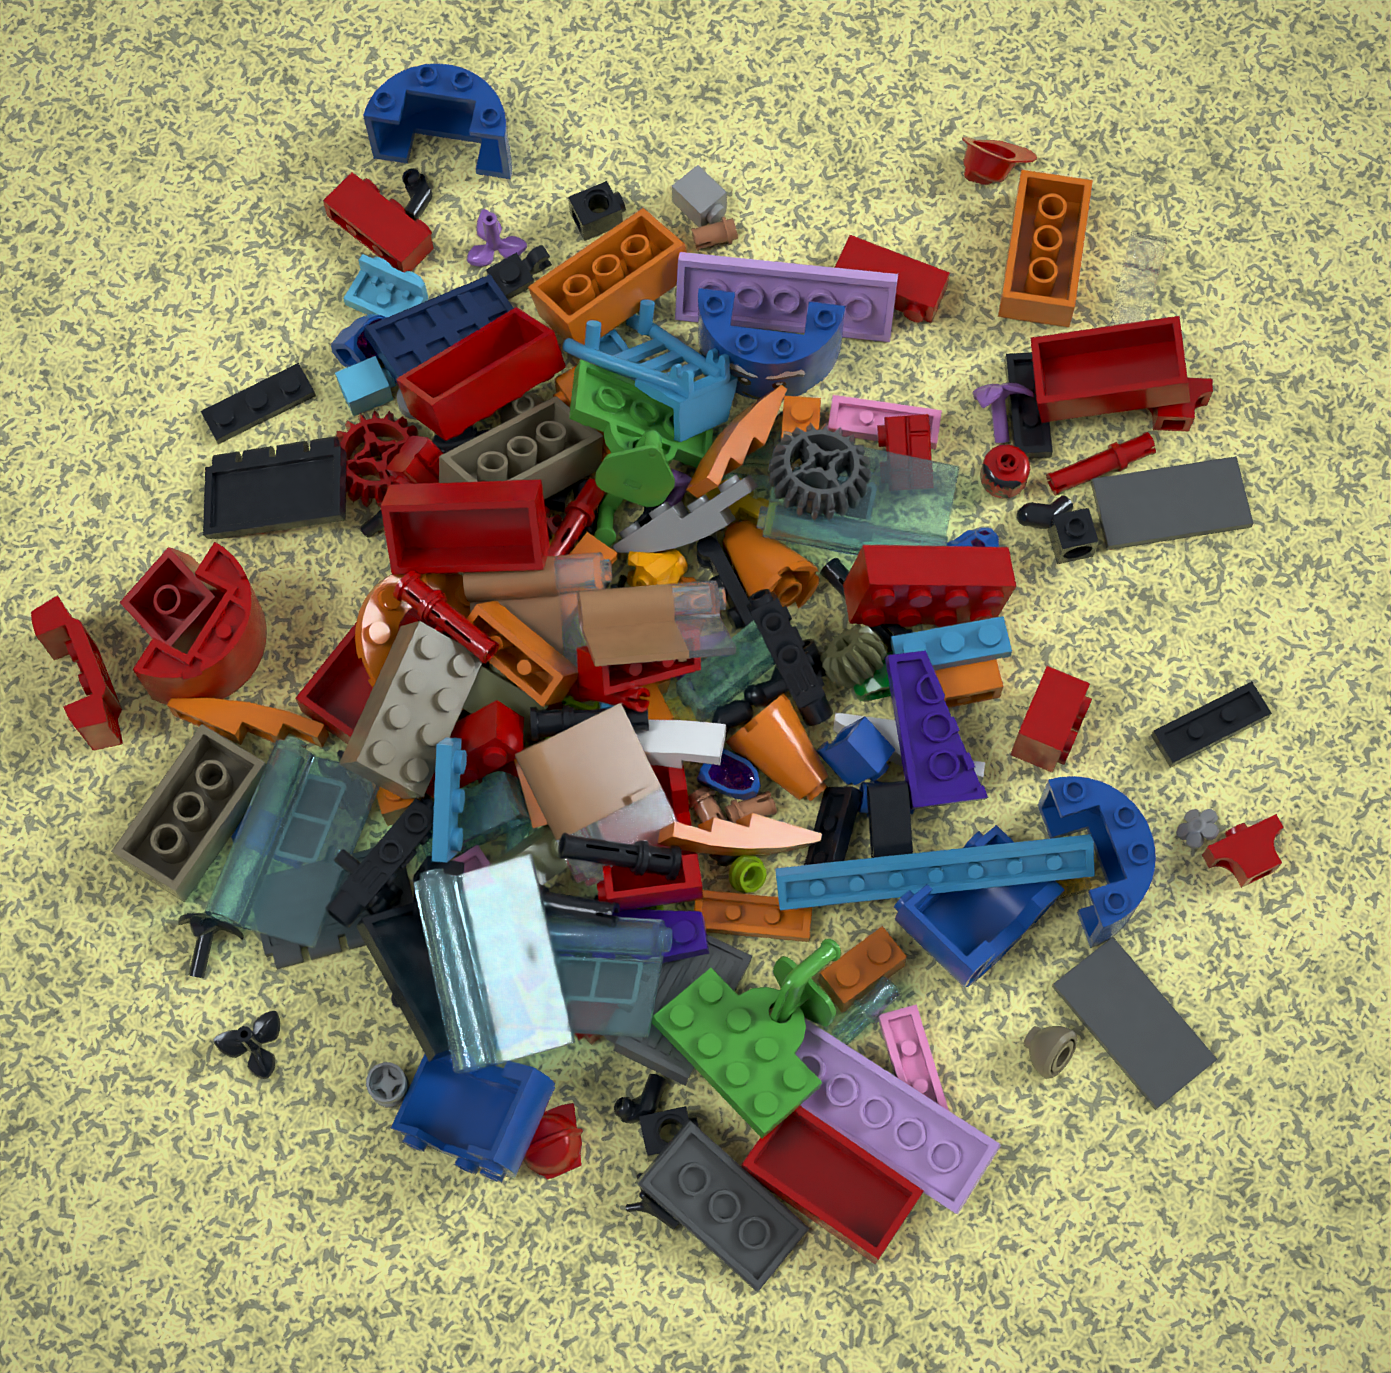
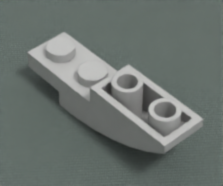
M736 474L718 486L721 493L713 499L709 500L705 494L688 505L690 514L682 501L673 507L668 502H665L648 513L652 520L641 527L638 521L619 532L622 540L613 545V548L616 552L629 553V551L649 553L674 549L698 541L736 520L728 506L752 492L758 485L751 475L740 480Z

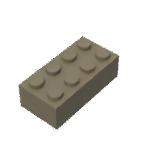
M555 396L439 456V483L541 479L543 496L546 499L597 471L602 463L604 436L594 428L584 426L569 419L570 407Z
M421 621L401 626L339 765L403 799L424 797L436 769V745L446 737H450L482 662L460 643Z
M201 724L111 852L123 865L185 903L238 827L249 807L254 804L273 775L264 761Z

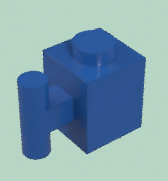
M864 716L842 728L831 744L828 741L824 742L816 752L846 785L853 783L855 786L867 779L875 781L880 778L889 768L886 762L894 753L895 748Z

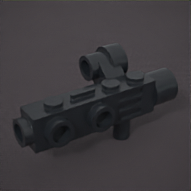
M769 589L757 591L749 597L750 604L746 606L782 678L762 687L768 701L789 691L807 726L821 724L833 714V710L822 688L825 684L821 677L826 675V671L820 661L822 652H819L813 639L802 640L796 626L792 627L790 623L792 617L787 607H782L775 592L771 593Z
M425 796L421 800L415 798L362 862L358 861L345 849H342L333 861L348 872L350 876L324 908L334 920L342 926L350 928L365 910L370 915L393 909V904L403 894V891L394 883L398 877L396 873L400 868L404 870L418 853L416 849L420 845L424 846L433 835L431 832L433 830L434 802Z

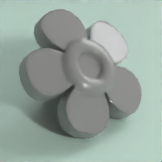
M1192 809L1184 816L1187 823H1181L1176 831L1177 836L1181 840H1186L1190 848H1199L1204 843L1203 838L1213 840L1218 836L1219 828L1214 824L1218 820V815L1212 809H1206L1202 813L1197 809Z

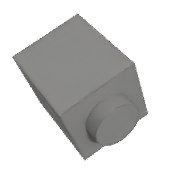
M697 165L672 185V202L694 224L702 227L708 223L719 222L721 217H724L727 209V192Z

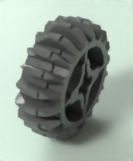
M810 423L806 427V432L796 426L792 436L784 434L780 445L776 444V447L773 449L772 459L769 462L768 468L770 471V486L775 487L776 499L785 498V509L796 506L798 517L804 514V512L811 513L813 521L818 518L819 514H824L828 521L833 518L834 511L844 517L848 512V508L855 509L859 505L860 499L866 496L867 484L870 483L871 479L869 457L864 456V445H854V434L843 437L841 427L835 432L828 431L826 423L822 426L821 430H816ZM800 459L802 465H800L798 471L793 472L791 465ZM846 471L849 479L840 485L837 479L840 473Z

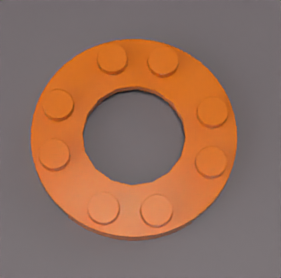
M458 573L421 574L422 581L433 590H441L445 593L447 603L466 619L470 615V602L467 601L462 575ZM391 574L376 584L365 598L358 614L355 629L356 651L358 659L362 658L365 669L370 677L368 682L372 688L396 639L399 624L405 613L412 608L404 600L398 601L393 597L397 583L405 574Z

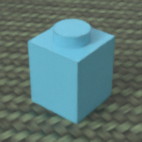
M376 356L335 373L339 387L353 417L393 400L390 388L395 387L396 384L387 368L380 367Z

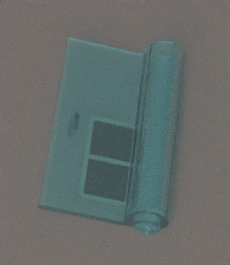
M783 432V436L784 434L792 436V432ZM864 447V456L869 457L871 479L870 483L867 484L866 496L860 499L859 505L855 509L848 508V512L844 517L834 511L833 518L828 521L824 514H819L818 518L813 521L809 512H804V514L798 517L796 506L785 509V498L776 499L775 487H772L769 506L760 507L756 528L763 529L762 537L858 556L863 545L947 546L948 536L946 535L960 466ZM800 459L791 465L793 472L798 471L800 465H802ZM846 471L840 473L837 479L840 485L849 479Z
M286 736L285 740H276L207 904L205 913L226 924L315 949L328 916L324 908L337 894L346 872L333 860L342 849H345L351 855L353 854L380 786L340 766L339 762L314 756L306 749L308 746L306 742L292 736Z
M532 854L457 876L444 874L443 869H434L421 873V880L413 885L454 1072L456 1074L472 1072L505 1063L507 1060L513 1061L575 1043ZM530 945H531V949H532V954H533L534 962H533V960H532V955H531V951H530Z
M511 911L522 956L523 970L506 977L479 983L476 979L472 962L459 1017V1024L461 1026L649 1038L664 952H670L672 930L671 928H666L665 922L662 919L619 917L616 927L609 928L608 926L547 915L542 919L536 920L531 919L528 914Z

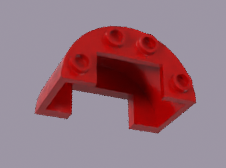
M216 542L213 543L195 571L197 579L225 594L188 653L185 654L153 637L133 668L134 673L152 700L167 705L171 698L224 699L236 692L251 678L264 654L267 626L262 607L238 560L227 549Z
M651 765L662 788L598 820L599 839L626 844H634L636 841L646 840L649 845L669 848L668 846L657 844L661 828L673 822L692 826L684 766L682 765V768ZM681 850L680 871L674 881L667 880L664 875L651 873L637 876L630 871V868L602 864L603 872H596L599 901L619 903L620 911L702 900L703 886L698 854Z

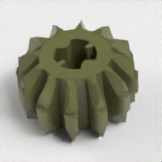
M857 624L850 630L845 628L840 635L833 636L834 640L824 646L825 652L820 657V661L823 664L822 667L825 669V674L829 679L835 682L838 687L844 686L850 689L856 684L861 686L866 679L874 677L873 673L883 667L882 661L886 658L887 653L880 637L875 631H872L869 626L862 627L860 624Z

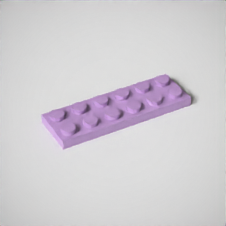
M680 252L678 258L675 320L698 322V288L735 292L731 326L804 333L808 303L818 302L846 306L842 337L890 342L898 274Z
M805 1019L806 1030L804 1039L796 1055L822 1081V1084L800 1106L958 1215L1001 1147V1144Z

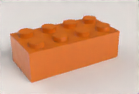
M1021 170L1016 192L998 317L1070 327L1076 304L1093 180Z
M642 208L528 286L539 317L564 340L571 338L585 345L587 321L596 320L601 322V338L639 312L641 300L655 301L677 285L679 253H687L684 242Z

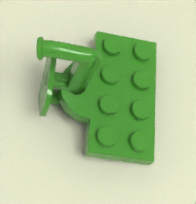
M580 359L574 370L569 419L604 432L605 443L611 452L604 458L595 475V482L605 492V495L598 505L594 537L609 547L616 540V534L613 530L614 513L623 499L645 507H654L662 504L675 486V478L669 467L672 460L674 459L685 465L697 468L712 445L713 428L682 442L674 440L673 408L651 398L635 387L634 380Z
M825 939L822 941L821 946L799 965L790 958L781 956L773 968V974L781 988L780 990L770 987L752 988L739 996L710 968L652 1017L651 1023L762 1139L815 1093L822 1084V1081L798 1058L796 1052L801 1047L806 1030L805 1019L828 1027L836 1016L833 1002L811 978L831 961L840 959L841 949L834 940ZM773 1008L772 1013L769 1016V1010Z

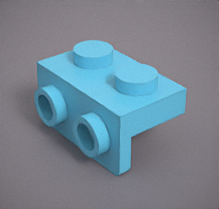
M364 254L358 260L361 270L343 298L346 306L366 315L375 314L390 317L429 299L426 285L420 276L411 271H405L404 273L393 268L386 260L380 257L371 258Z

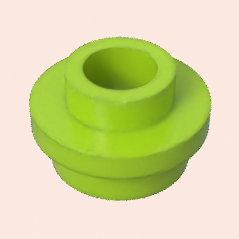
M754 855L738 857L729 870L731 886L742 893L759 890L765 883L767 876L763 862Z

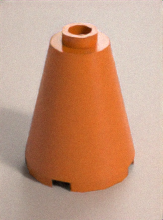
M751 521L735 522L726 530L723 547L748 597L757 591L769 589L771 593L775 592L782 607H788L796 602L799 609L814 594L820 578L816 575V572L819 571L812 562Z
M784 693L726 741L734 752L749 760L754 767L798 800L806 796L809 801H812L828 787L823 782L828 777V774L790 700Z

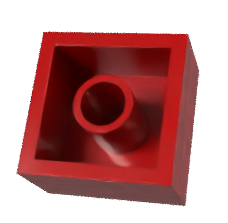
M168 547L119 603L151 638L154 637L187 654L225 593L197 579L195 571L200 564L191 555Z
M1046 666L1010 755L1052 773L1057 762L1065 765L1092 701V698L1085 696L1090 683Z

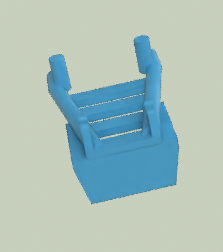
M641 300L639 315L634 314L626 320L628 327L637 330L641 335H647L652 339L615 355L599 351L601 322L596 320L587 321L585 345L571 338H567L564 341L563 351L591 364L635 378V387L651 398L673 408L674 440L678 442L687 440L728 421L738 379L730 374L729 355L723 354L719 356L718 360V350L713 348L704 357L653 323L655 302L652 300ZM668 349L670 351L644 363H635ZM687 362L688 364L681 366L680 363ZM671 368L670 372L668 373L661 372L663 370ZM704 374L706 376L697 381H694V378L699 375Z

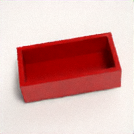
M516 307L398 377L396 381L410 415L447 441L450 438L459 436L466 428L479 420L490 417L497 409L507 403L521 398L525 392L538 384L549 381L556 373L565 369L566 364L555 332Z
M1180 316L1030 338L1037 406L1042 423L1190 402Z
M541 479L389 485L381 503L392 574H407L412 570H416L420 574L544 570L550 550Z
M863 545L843 584L849 624H863L869 627L881 624H899L903 627L926 624L946 627L998 617L1015 590L1016 581L1009 547Z
M414 608L405 613L399 624L398 632L403 625L421 621L452 639L448 633L433 621L421 620ZM356 623L295 698L303 714L316 722L324 724L330 733L348 744L373 689L368 682L370 677L365 669L362 658L358 659L355 643Z
M802 1106L796 1108L763 1139L760 1137L742 1163V1168L763 1187L875 1265L924 1192V1190Z

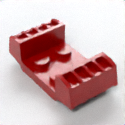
M57 595L31 611V620L37 639L52 659L57 660L70 655L72 661L77 663L81 674H78V678L87 697L63 706L65 713L93 751L122 745L123 740L118 722L122 707L98 646L82 622L72 617Z

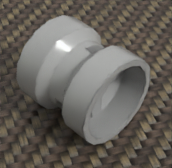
M391 1062L375 1065L369 1071L366 1078L368 1093L378 1105L385 1108H394L401 1105L410 1087L408 1078L403 1070Z

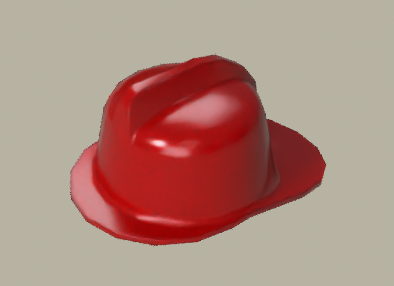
M962 137V140L967 144L963 165L965 166L964 177L968 181L982 185L1003 182L1017 163H1028L1037 160L1036 154L1025 147L1000 140H976Z
M574 1103L560 1105L544 1112L523 1161L526 1166L535 1173L545 1176L546 1179L555 1178L582 1166L581 1134L583 1130L582 1128H577Z

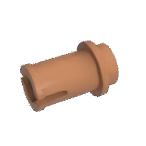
M725 216L721 217L720 222L691 228L697 251L725 242L731 245L732 240L738 239L733 218L726 220Z
M707 786L696 790L688 796L690 802L689 809L696 811L702 823L713 817L727 821L714 799L716 796L715 791H710Z
M766 791L754 798L737 802L736 799L731 800V805L725 806L728 821L736 824V820L751 813L765 817L775 815L777 813L773 798L769 799L771 793Z

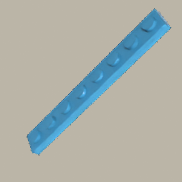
M1091 834L775 868L780 910L899 898L909 890L916 894L926 884L933 889L930 894L1093 877L1095 876L1093 839Z

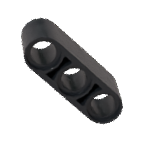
M907 781L867 784L871 858L913 854Z

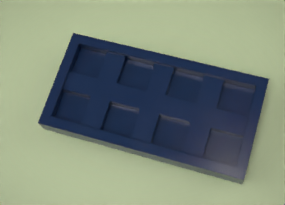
M489 274L365 327L364 336L397 383L396 379L514 308Z

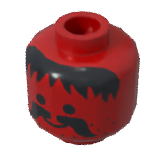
M1006 444L992 448L985 455L980 478L981 484L989 494L1000 499H1007L1021 493L1026 486L1031 470L1030 461L1025 452L1016 446Z

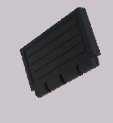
M338 437L313 439L310 441V451L307 441L277 445L276 454L274 448L268 446L244 450L242 456L239 451L213 455L212 466L205 467L203 536L207 539H223L346 521L347 452L340 446Z
M413 902L361 918L356 927L427 1059L431 1062L494 1039L500 1032L499 1028L503 1027L507 1021L494 998L483 1001L482 998L489 995L490 991L486 983H479L477 981L473 965L464 966L472 958L458 933L446 934V932L453 928L452 922L413 916Z

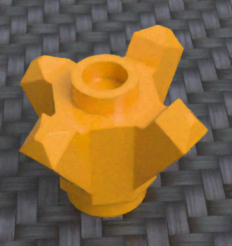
M676 549L658 551L657 553L629 551L628 565L635 566L636 569L628 572L626 581L632 587L670 584L674 594L676 586L680 582V577H683L688 570V564L684 556Z

